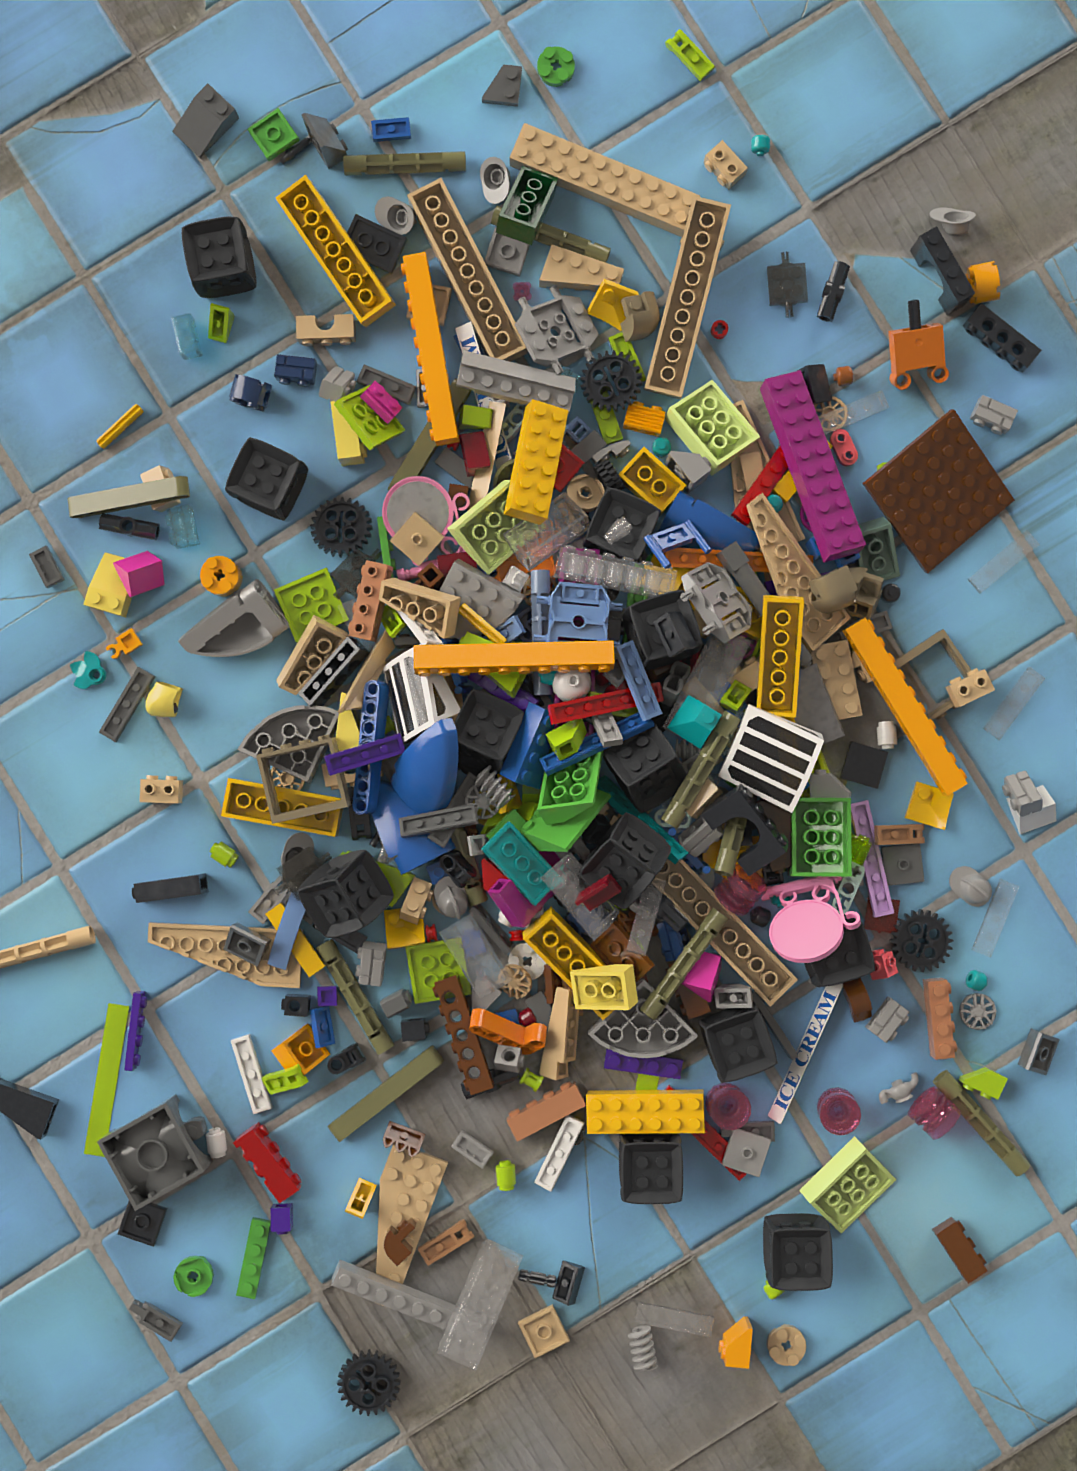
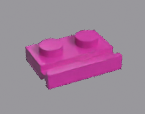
M376 381L360 396L387 424L403 408Z

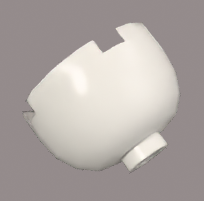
M570 670L569 673H559L557 671L552 685L553 692L563 702L584 698L591 688L590 675L588 672L580 673L578 670Z

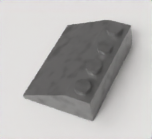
M815 663L803 670H799L797 711L794 718L796 724L821 733L824 744L843 737L845 734L818 665ZM796 734L799 751L804 752L816 747L817 743Z

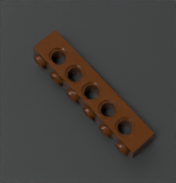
M456 974L434 982L433 992L435 997L440 999L441 1005H439L441 1016L446 1018V1032L452 1036L453 1042L451 1047L454 1054H458L460 1061H457L460 1073L464 1072L465 1080H463L466 1091H470V1094L473 1095L493 1088V1078L479 1036L469 1030L471 1012L459 975ZM448 992L455 995V1001L452 1003L448 1002L445 998ZM453 1011L461 1013L462 1018L460 1021L452 1019L451 1014ZM465 1030L468 1034L467 1039H460L458 1031ZM465 1049H472L474 1056L472 1058L465 1057ZM470 1068H478L480 1075L473 1077L470 1074Z

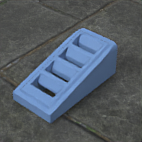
M578 416L567 425L566 434L576 444L580 443L592 432ZM579 425L580 427L573 433L572 430ZM584 430L585 433L579 439L577 436Z

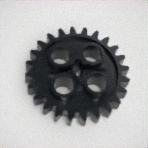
M613 350L612 355L605 351V356L603 357L598 353L599 359L596 360L592 357V364L586 363L588 370H582L584 377H580V380L584 384L580 386L582 390H585L583 396L587 397L588 403L593 401V408L599 405L601 412L605 407L608 413H610L611 408H614L615 412H618V407L625 410L624 404L627 403L631 406V399L637 400L635 393H641L639 386H643V383L639 380L642 378V373H638L640 367H635L636 361H630V355L624 358L622 351L618 356L615 350ZM615 366L621 367L618 372L612 371ZM604 367H607L610 376L615 383V387L619 392V396L615 395L613 387L608 380L606 372L604 371ZM596 375H603L601 380L594 379ZM622 383L629 384L625 389L619 387ZM605 391L611 392L608 397H603L602 394Z
M334 497L333 503L326 500V507L320 505L321 512L315 510L317 517L311 518L314 524H310L313 530L311 535L315 537L313 540L315 544L318 543V548H324L325 554L331 551L332 557L336 553L339 554L340 558H342L343 553L350 557V551L357 554L356 548L363 550L362 543L368 544L366 537H372L371 532H369L373 530L372 525H370L372 519L369 517V511H365L364 505L359 507L358 501L352 504L351 498L345 502L344 497H341L338 502ZM341 512H344L342 518L344 526H342L343 541L340 543ZM331 516H337L335 520H328ZM350 516L356 517L353 521L347 520ZM330 534H336L334 538H327ZM349 534H355L352 539L346 538Z
M922 909L918 910V914L911 910V916L904 913L905 920L898 918L900 925L893 924L897 930L896 932H890V934L895 936L894 939L889 940L895 943L890 949L897 950L893 956L896 958L901 957L898 962L900 964L906 962L905 968L907 969L912 965V970L915 972L918 967L920 972H924L925 967L928 971H932V965L939 968L938 962L945 963L943 957H950L946 951L953 950L951 946H948V943L954 942V940L948 938L953 933L946 931L949 924L942 925L945 919L941 917L937 920L938 914L934 913L931 916V911L929 910L925 912V915ZM913 924L918 925V931L915 934H912L910 931ZM932 929H936L937 935L931 939L929 932ZM919 938H920V939L923 938V939H925V942H924V943H919V942H918V939H919ZM913 943L914 949L908 953L906 945ZM930 947L932 949V955L930 957H926L924 952L927 948Z
M370 1349L367 1355L361 1350L359 1357L354 1353L352 1360L347 1358V1365H342L341 1370L343 1372L338 1374V1377L341 1379L338 1380L337 1385L342 1386L338 1389V1393H344L341 1401L347 1399L346 1407L353 1405L352 1412L358 1408L359 1415L366 1411L367 1416H369L372 1410L377 1415L379 1408L385 1412V1405L391 1407V1400H396L397 1396L395 1393H399L400 1390L397 1386L400 1385L401 1380L396 1379L399 1377L400 1372H394L397 1365L391 1366L392 1358L386 1361L385 1353L381 1357L378 1356V1350L374 1355L371 1354ZM369 1365L373 1367L374 1370L372 1372H368L365 1370L364 1367ZM383 1379L387 1382V1385L382 1386L378 1381ZM351 1380H358L360 1384L355 1386L351 1383ZM369 1393L373 1395L374 1398L369 1400L366 1399L364 1395Z

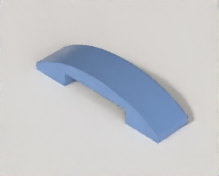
M292 890L268 960L269 965L283 970L287 969L303 916L306 913L296 891Z

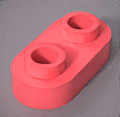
M835 430L830 436L832 448L841 465L851 466L857 461L858 452L846 430ZM841 435L843 436L844 440L839 441L837 437ZM850 453L852 457L849 459L845 454Z

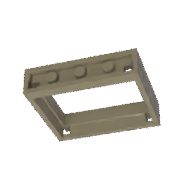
M944 629L936 632L897 658L894 663L898 669L937 642H940L964 678L968 676L967 672L971 671ZM950 699L927 714L926 717L931 720L935 718L939 720L947 715L946 711L951 707L953 709L956 708Z
M329 734L319 736L318 741L315 742L306 739L299 741L297 746L292 747V743L280 745V750L274 751L273 747L262 749V754L256 755L272 824L351 806L344 772L336 774L341 800L281 813L268 760L271 757L328 744L331 754L339 752L336 737L330 738Z

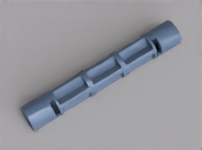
M550 570L531 571L532 642L534 634H547L549 605L536 604L537 595L546 597L550 595ZM533 671V694L535 696L553 695L552 685L542 684L540 677H538V671Z

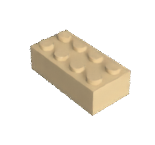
M848 640L820 645L816 650L810 652L813 657L810 660L812 662L811 665L817 663L839 720L862 716Z

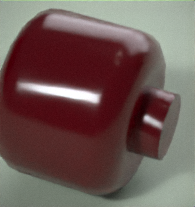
M529 1007L520 1011L518 1020L522 1026L527 1027L537 1023V1019Z

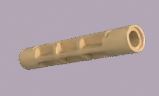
M89 925L52 937H45L41 940L0 950V969L37 958L48 957L70 949L73 950L95 944L94 930Z

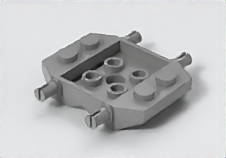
M553 285L549 288L554 296L553 300L534 307L529 306L525 296L518 300L523 311L514 325L533 361L545 367L553 366L556 374H561L564 370L559 362L567 357L583 353L588 363L592 362L591 358H594L590 346L599 333L580 297L563 296L557 285ZM562 309L564 310L580 342H577V340L575 339L574 332L570 329L566 321L565 315L561 312ZM550 329L556 330L558 336L552 335Z
M707 562L681 577L685 593H682L680 598L684 602L689 599L707 624L702 629L703 632L707 630L704 633L705 635H709L712 632L725 644L751 628L752 605L750 606L751 603L747 602L744 596L737 591L731 578V573L729 574L725 568ZM716 581V583H714L713 585L702 590V588H704L705 586ZM733 611L737 612L736 614L725 619L724 621L721 619L726 615L732 613Z

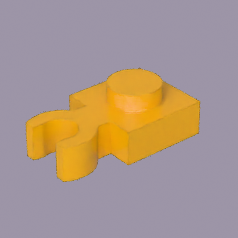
M131 628L116 637L115 639L118 643L116 645H108L106 650L110 651L115 648L116 653L111 658L117 659L121 656L122 651L128 655L141 647L143 643L134 629Z

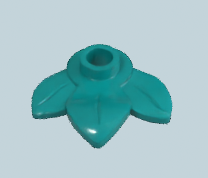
M85 651L84 661L70 664L72 672L77 676L73 684L77 688L87 689L93 684H102L106 679V671L101 667L100 658L93 652ZM96 672L100 673V677L98 679L94 677V674Z

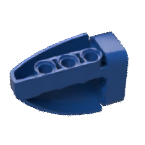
M682 491L677 494L658 530L660 532L690 520L712 550H723L735 541L745 552H756L760 548L757 535L753 530ZM695 539L689 544L678 547L701 549Z
M452 718L439 720L430 726L409 745L394 764L396 770L391 777V784L402 801L419 814L442 810L448 807L451 801L458 771V735Z
M381 780L377 810L372 813V817L388 857L392 858L398 855L394 861L401 875L456 848L452 838L449 839L443 849L427 838L429 834L402 839L399 818L419 813L412 810L402 801L395 792L391 782Z

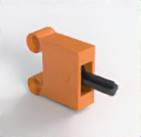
M918 299L908 301L909 328L888 331L892 372L889 380L893 386L900 390L908 388L911 384V377L905 372L908 370L928 367L927 376L937 383L945 382L949 377V371L945 363L943 325L939 323L921 325L920 302ZM941 368L940 375L935 377V371ZM903 375V381L897 384V378Z

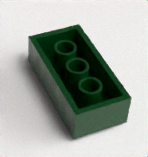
M522 166L501 209L495 233L532 245L554 198L558 178Z

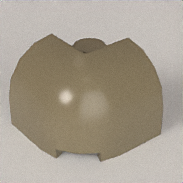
M646 291L641 295L624 297L621 303L626 319L620 326L625 342L648 337L655 331L660 321V311L654 292Z
M847 565L809 582L811 591L817 599L811 603L821 613H833L845 609L856 602L855 591L858 589Z
M849 568L858 590L855 591L856 602L845 608V610L852 616L861 619L866 617L867 620H871L882 594L881 589L884 578L867 573V568Z

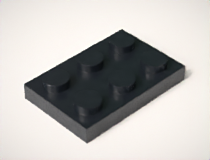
M355 214L347 232L367 263L390 274L393 273L408 240L406 237L358 214Z

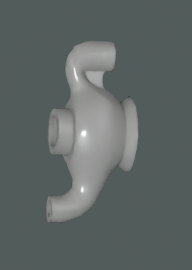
M917 1072L911 1074L912 1080L910 1082H903L902 1079L891 1083L892 1087L890 1089L882 1090L879 1093L881 1104L887 1103L889 1098L895 1099V1103H901L912 1098L911 1092L919 1081Z

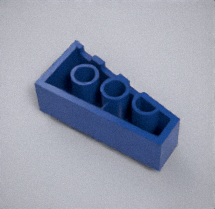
M529 702L500 775L515 783L540 789L544 769L539 758L548 755L550 744L546 733L554 730L555 724L551 725L547 708Z

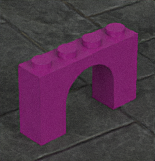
M538 851L561 877L568 871L555 852ZM498 879L490 888L488 894L511 926L524 928L531 922L534 915L541 911L546 901L553 897L562 879L536 906H533L520 893L511 879Z

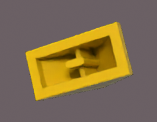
M359 1178L345 1212L363 1219L377 1185Z

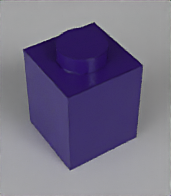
M293 1203L273 1204L270 1208L271 1232H276L279 1235L287 1234L293 1228Z

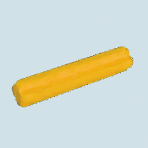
M135 404L97 439V444L103 449L106 448L144 412L138 404Z
M464 603L459 607L458 613L493 643H505L507 641L502 634Z

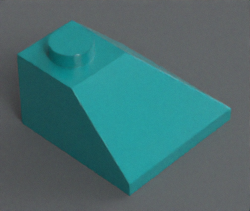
M688 695L667 728L701 749L722 715Z

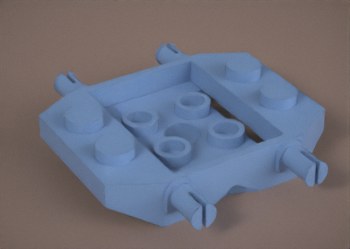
M559 582L548 597L538 595L536 597V604L549 605L547 634H534L533 642H574L557 640L558 637L608 641L609 611L622 612L623 603H611L609 596L601 585ZM575 617L583 618L584 625L581 627L575 626L573 619ZM614 642V647L620 645V642Z

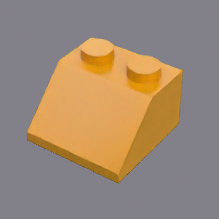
M308 1023L271 1050L284 1069L299 1064L302 1068L303 1076L330 1055L326 1047L315 1048L313 1030Z
M747 1316L742 1317L723 1333V1339L719 1340L718 1350L726 1367L749 1369L753 1328Z

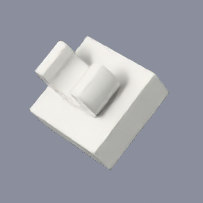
M511 566L502 583L521 592L529 575L515 566Z

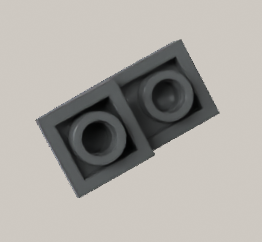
M540 991L525 1001L529 1009L533 1011L537 1023L546 1025L548 1031L552 1008L550 1004H547L544 993Z

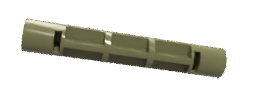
M465 151L343 156L345 176L362 175V172H365L366 175L445 172V169H449V172L466 171Z
M498 205L491 219V224L497 226L498 217L502 209ZM543 222L535 237V241L545 245H555L607 263L611 251L609 247L596 242L592 244L588 239Z
M724 711L661 820L678 829L686 815V810L690 809L729 743L730 735L733 736L742 721L741 719Z
M745 753L742 765L760 772L762 760ZM740 769L737 780L756 788L758 778ZM735 817L726 822L714 869L715 873L727 877L733 876L747 818Z
M456 828L451 836L456 847L453 850L461 852L477 871V876L471 878L464 887L469 904L473 906L487 901L488 897L483 887L475 858L470 856L465 828Z
M715 908L711 909L687 946L685 945L684 950L672 967L667 970L668 972L659 985L651 992L641 1006L640 1010L653 1020L658 1018L674 992L684 982L687 974L695 963L700 960L708 945L728 921L726 916Z
M330 939L316 948L317 952L337 983L377 1054H382L393 1047L395 1044L351 972L334 940Z
M948 1070L939 1073L934 1078L933 1084L1015 1176L1024 1174L1030 1167L1027 1159Z

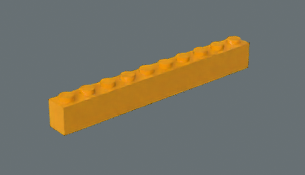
M426 252L403 256L404 263H401L402 274L406 275L407 281L404 282L406 294L409 293L410 300H407L409 312L412 311L413 318L410 319L412 330H416V337H413L415 348H419L420 355H417V362L419 367L422 366L423 371L420 374L421 384L425 385L426 392H423L425 404L428 403L429 406L426 415L428 422L432 423V429H429L431 441L435 440L437 446L460 442Z
M865 617L842 632L942 795L949 796L968 784L965 780L967 776L955 764L957 760L952 752L947 751L944 738L936 733L934 722L926 717V709L921 702L918 703L915 699V691L911 686H907L904 681L906 679L904 673L896 668L894 657L891 653L886 652L883 639L880 636L877 637L874 632L875 627L873 623Z
M614 641L414 645V672L422 677L430 676V674L449 676L450 673L467 676L470 673L489 675L490 672H498L501 675H507L510 672L529 674L530 671H538L541 674H547L550 671L569 673L570 670H578L580 673H587L590 670L609 672L614 669L615 664Z

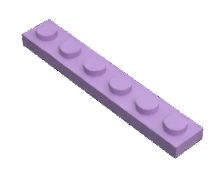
M869 801L852 803L851 820L861 864L865 868L864 877L873 916L880 917L893 914L894 910L879 845H875L874 823Z

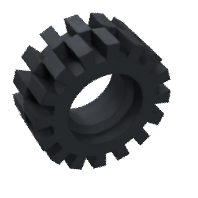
M605 459L593 467L597 478L605 490L607 487L618 490L625 488L620 475L609 460Z

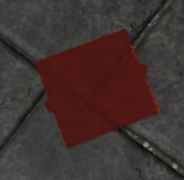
M868 896L864 928L877 931L878 933L896 932L893 924L897 925L900 900L891 899L894 910L893 914L874 917Z

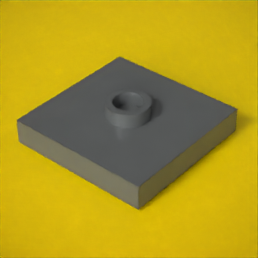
M920 843L880 847L888 886L924 882Z

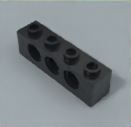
M982 303L963 325L968 334L979 338L982 345L993 349L999 358L1007 360L1016 371L1024 372L1042 351ZM982 324H986L989 327V331H985L982 328ZM997 336L1003 337L1004 343H1000ZM1012 348H1017L1019 355L1014 354Z
M347 636L298 694L311 707L324 706L370 652L359 640Z

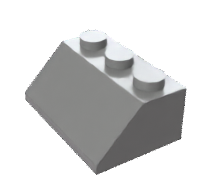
M671 451L664 464L686 484L684 490L687 494L702 484L711 471L709 460L705 456L702 458L700 454Z

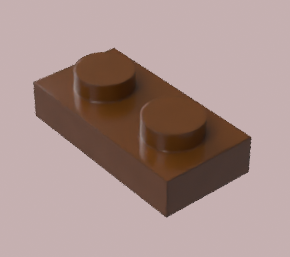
M545 964L543 971L546 986L545 997L547 1004H553L556 988L562 987V978L548 964Z

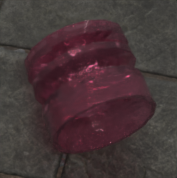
M738 863L735 866L733 876L723 878L714 891L717 899L726 909L736 915L744 916L753 908L755 902L759 901L766 893L767 886L757 872L748 876Z
M719 1083L708 1091L705 1098V1107L710 1117L719 1127L725 1130H736L748 1122L751 1115V1104L749 1099L736 1085ZM728 1100L729 1103L725 1108L723 1105L725 1104V1101Z
M935 1086L925 1090L914 1101L908 1111V1116L915 1120L918 1126L923 1125L922 1130L933 1140L945 1135L955 1125L961 1115V1110L950 1100L945 1101L946 1096L940 1093V1090Z
M839 1087L830 1088L824 1091L818 1098L817 1113L826 1130L840 1136L847 1135L857 1128L861 1119L860 1107L849 1091ZM840 1105L842 1110L835 1112L834 1107L838 1108Z

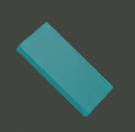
M510 821L481 848L503 874L513 881L518 890L533 906H536L562 879Z

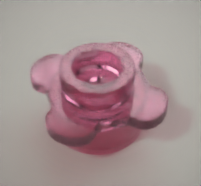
M515 282L513 284L515 292L513 299L518 301L521 297L525 296L526 300L529 301L532 298L530 294L531 284L529 282Z

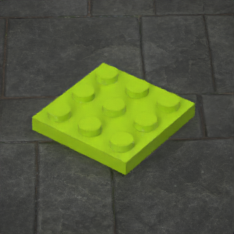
M368 385L338 399L334 406L370 451L401 435L405 428L396 417L387 424L360 398L370 386Z
M327 567L274 589L296 643H298L313 615L335 626L350 621Z
M462 937L405 947L415 1004L440 1000L439 997L436 998L432 988L435 986L434 982L456 974L459 975L464 994H472ZM451 992L445 995L446 999L455 997Z

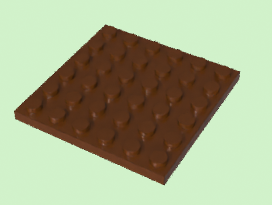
M950 409L862 483L925 573H929L1015 501L954 409Z

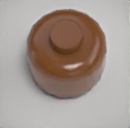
M850 366L838 367L835 374H833V380L837 382L838 386H846L853 383V371Z

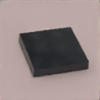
M850 741L840 778L878 789L888 752Z
M128 1201L117 1235L154 1247L168 1208L150 1202L135 1211L130 1201Z

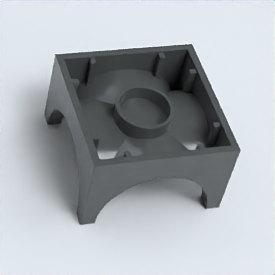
M176 1094L131 1122L108 1132L97 1141L135 1211L203 1173L213 1162L210 1155L202 1153L190 1138L179 1113L178 1104L180 1100Z

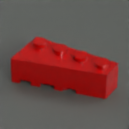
M258 1122L240 1134L233 1144L236 1148L239 1146L242 1148L244 1153L242 1156L246 1161L253 1162L256 1174L266 1179L264 1181L266 1187L276 1200L281 1203L299 1191L302 1186L300 1184L301 1179L297 1173H293L290 1169L291 1165L288 1159L281 1156L279 1153L280 1148L275 1141H271L267 1128Z

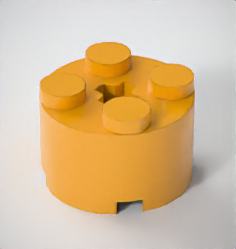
M995 261L971 265L967 268L968 273L965 276L975 292L969 300L970 304H980L1000 299V292H997L996 289L1000 286V278L997 265H994Z
M224 556L208 558L200 571L202 585L209 592L220 597L230 596L242 584L243 576L239 566ZM223 573L225 577L219 579L218 576Z

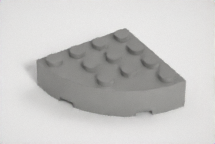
M460 559L453 563L439 590L461 597L460 606L465 603L493 628L505 622L516 611L526 596ZM458 613L455 635L448 638H461L466 635L467 631L477 636L483 633Z
M300 705L282 709L267 716L261 723L255 726L245 736L237 750L257 759L256 755L262 754V749L273 747L274 751L280 750V745L292 743L293 747L299 745V741L306 739L315 742L318 741L319 736L328 734L332 738L337 729L339 712L324 706L311 707ZM329 744L268 758L269 764L311 784Z
M641 978L636 983L637 1004L630 1010H614L604 1020L600 1018L588 1030V1035L600 1045L622 1055L637 1058H652L666 1055L687 1046L698 1037L697 1033L669 1004L666 1005L656 1020L651 1019L640 1010L654 990L644 978Z

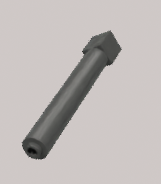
M737 541L717 553L716 556L727 572L733 575L762 617L763 595L770 594L748 564V557ZM801 641L800 667L803 670L812 664L810 660L813 657Z

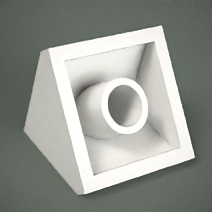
M1043 785L1036 787L1043 799L1041 811L1031 812L1029 815L1021 817L1017 810L1014 811L1012 809L1010 797L1006 798L1019 834L1056 822V803Z

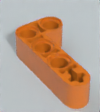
M481 1008L473 1009L471 1013L469 1030L474 1034L499 1045L521 1048L524 1055L532 1054L545 1047L547 1026L544 1024L533 1023L523 1027Z

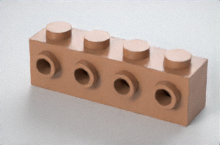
M368 560L362 566V580L357 587L358 597L352 609L354 613L353 619L348 626L349 636L372 642L377 641L385 603L379 600L381 581L391 578L393 567Z
M942 977L923 979L930 1056L936 1060L955 1058L954 1052H957V1044L953 1040L955 1024L951 1021L953 1005L952 1002H949L951 985Z
M568 1081L560 1086V1090L556 1092L551 1090L545 1093L539 1101L534 1099L528 1102L525 1108L521 1110L517 1108L509 1112L506 1121L516 1141L518 1142L585 1107L586 1102L576 1082L571 1083Z

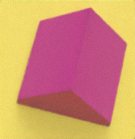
M149 551L113 563L130 598L165 585L162 560Z
M703 952L700 960L695 963L681 984L706 1001L711 1002L722 968L721 956Z

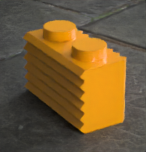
M633 401L631 406L628 405L623 429L660 437L666 412L662 411L663 408L659 406H651L649 408L645 407L642 402Z

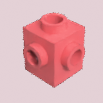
M884 949L872 951L875 963V971L870 973L872 980L889 978L898 973L892 951L884 952Z

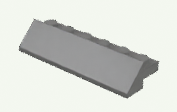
M463 350L456 386L473 390L477 394L525 406L534 399L569 410V414L575 392L576 378Z

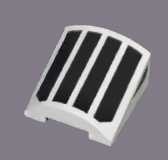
M414 647L383 667L385 682L389 686V702L395 734H401L403 745L415 740L425 729L437 721L447 719L460 712L461 709L443 676L430 674V676L422 677L415 674Z
M748 704L718 776L737 786L742 784L751 793L792 813L817 761L824 742L821 733Z

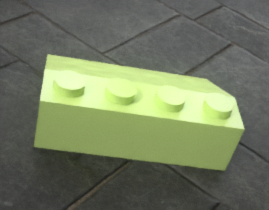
M713 380L669 407L664 418L692 453L700 454L702 458L705 456L711 463V476L725 468L760 438L759 434Z
M511 480L502 481L447 528L458 544L487 575L546 526L544 523L538 525L504 515Z
M854 1136L799 1191L822 1216L842 1233L896 1179Z

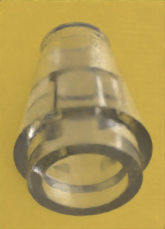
M623 516L614 522L604 535V538L612 545L630 534L633 527Z

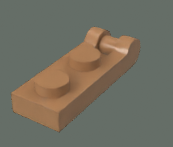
M924 824L875 825V845L925 843V837H923Z
M464 1219L418 1247V1251L428 1266L474 1237L472 1231H469L466 1227L467 1223ZM458 1231H460L463 1235L460 1238H458L455 1234Z

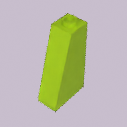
M468 631L459 641V644L493 643ZM490 672L486 676L510 697L515 698L527 674L510 672V674L501 675L498 672Z
M375 859L392 888L394 897L389 906L393 907L416 875L412 872L401 875L398 867Z

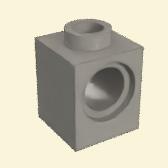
M498 1044L494 1060L496 1069L519 1073L520 1067H523L525 1062V1055H523L521 1048ZM510 1056L515 1057V1059L511 1062L506 1061V1059Z

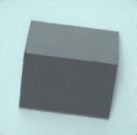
M237 922L231 925L223 950L258 967L272 939Z
M1031 1028L1018 1065L1027 1070L1047 1075L1060 1039Z

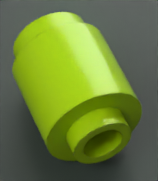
M222 841L219 844L215 842L209 851L212 853L210 857L224 867L232 868L239 858L236 851Z
M509 1160L500 1161L499 1165H496V1179L499 1190L510 1191L515 1189V1164H512Z

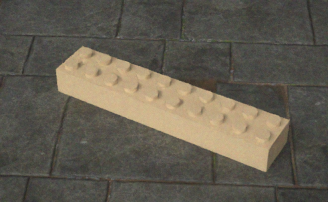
M526 123L523 124L509 157L510 166L521 170L522 166L556 177L558 178L557 186L680 237H683L693 196L700 197V195Z
M442 178L408 194L409 204L414 210L415 216L469 321H471L486 355L511 362L527 354L528 350L514 325L516 322Z
M693 196L644 388L646 391L678 399L682 398L731 208L730 204Z
M667 859L651 884L674 903L675 908L689 920V923L697 931L712 908H715L728 918V921L711 941L710 945L771 1007L798 979L683 860L674 864Z

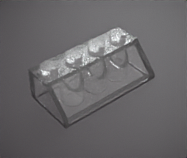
M563 492L551 501L548 519L541 525L522 520L506 531L503 536L516 558L530 571L559 551L561 547H565L588 531L589 519L588 515Z
M570 852L546 872L541 879L594 941L611 926L619 914V910L608 900L592 911H589L583 903L578 906L575 904L578 894L588 888L589 885L579 874L582 867L581 864Z
M472 912L439 932L479 999L512 981L510 973Z

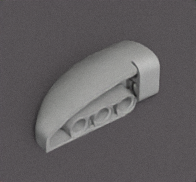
M255 579L244 589H239L188 630L178 642L191 654L210 657L237 656L268 645L274 638L288 629L289 624L270 592L261 581Z

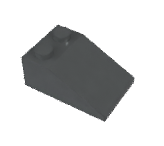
M207 83L193 98L172 132L201 158L239 119L235 108Z
M303 113L302 118L309 138L327 168L330 169L342 162L343 156L347 155L346 151L348 148L343 139H338L337 134L339 133L333 123L329 124L326 118Z

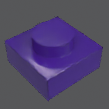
M337 985L317 987L318 1006L338 1005Z

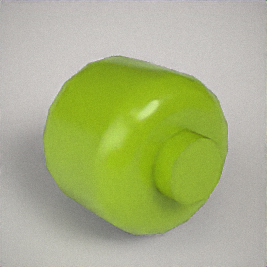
M765 1281L766 1285L763 1289L769 1299L773 1300L785 1292V1290L770 1287L768 1281Z

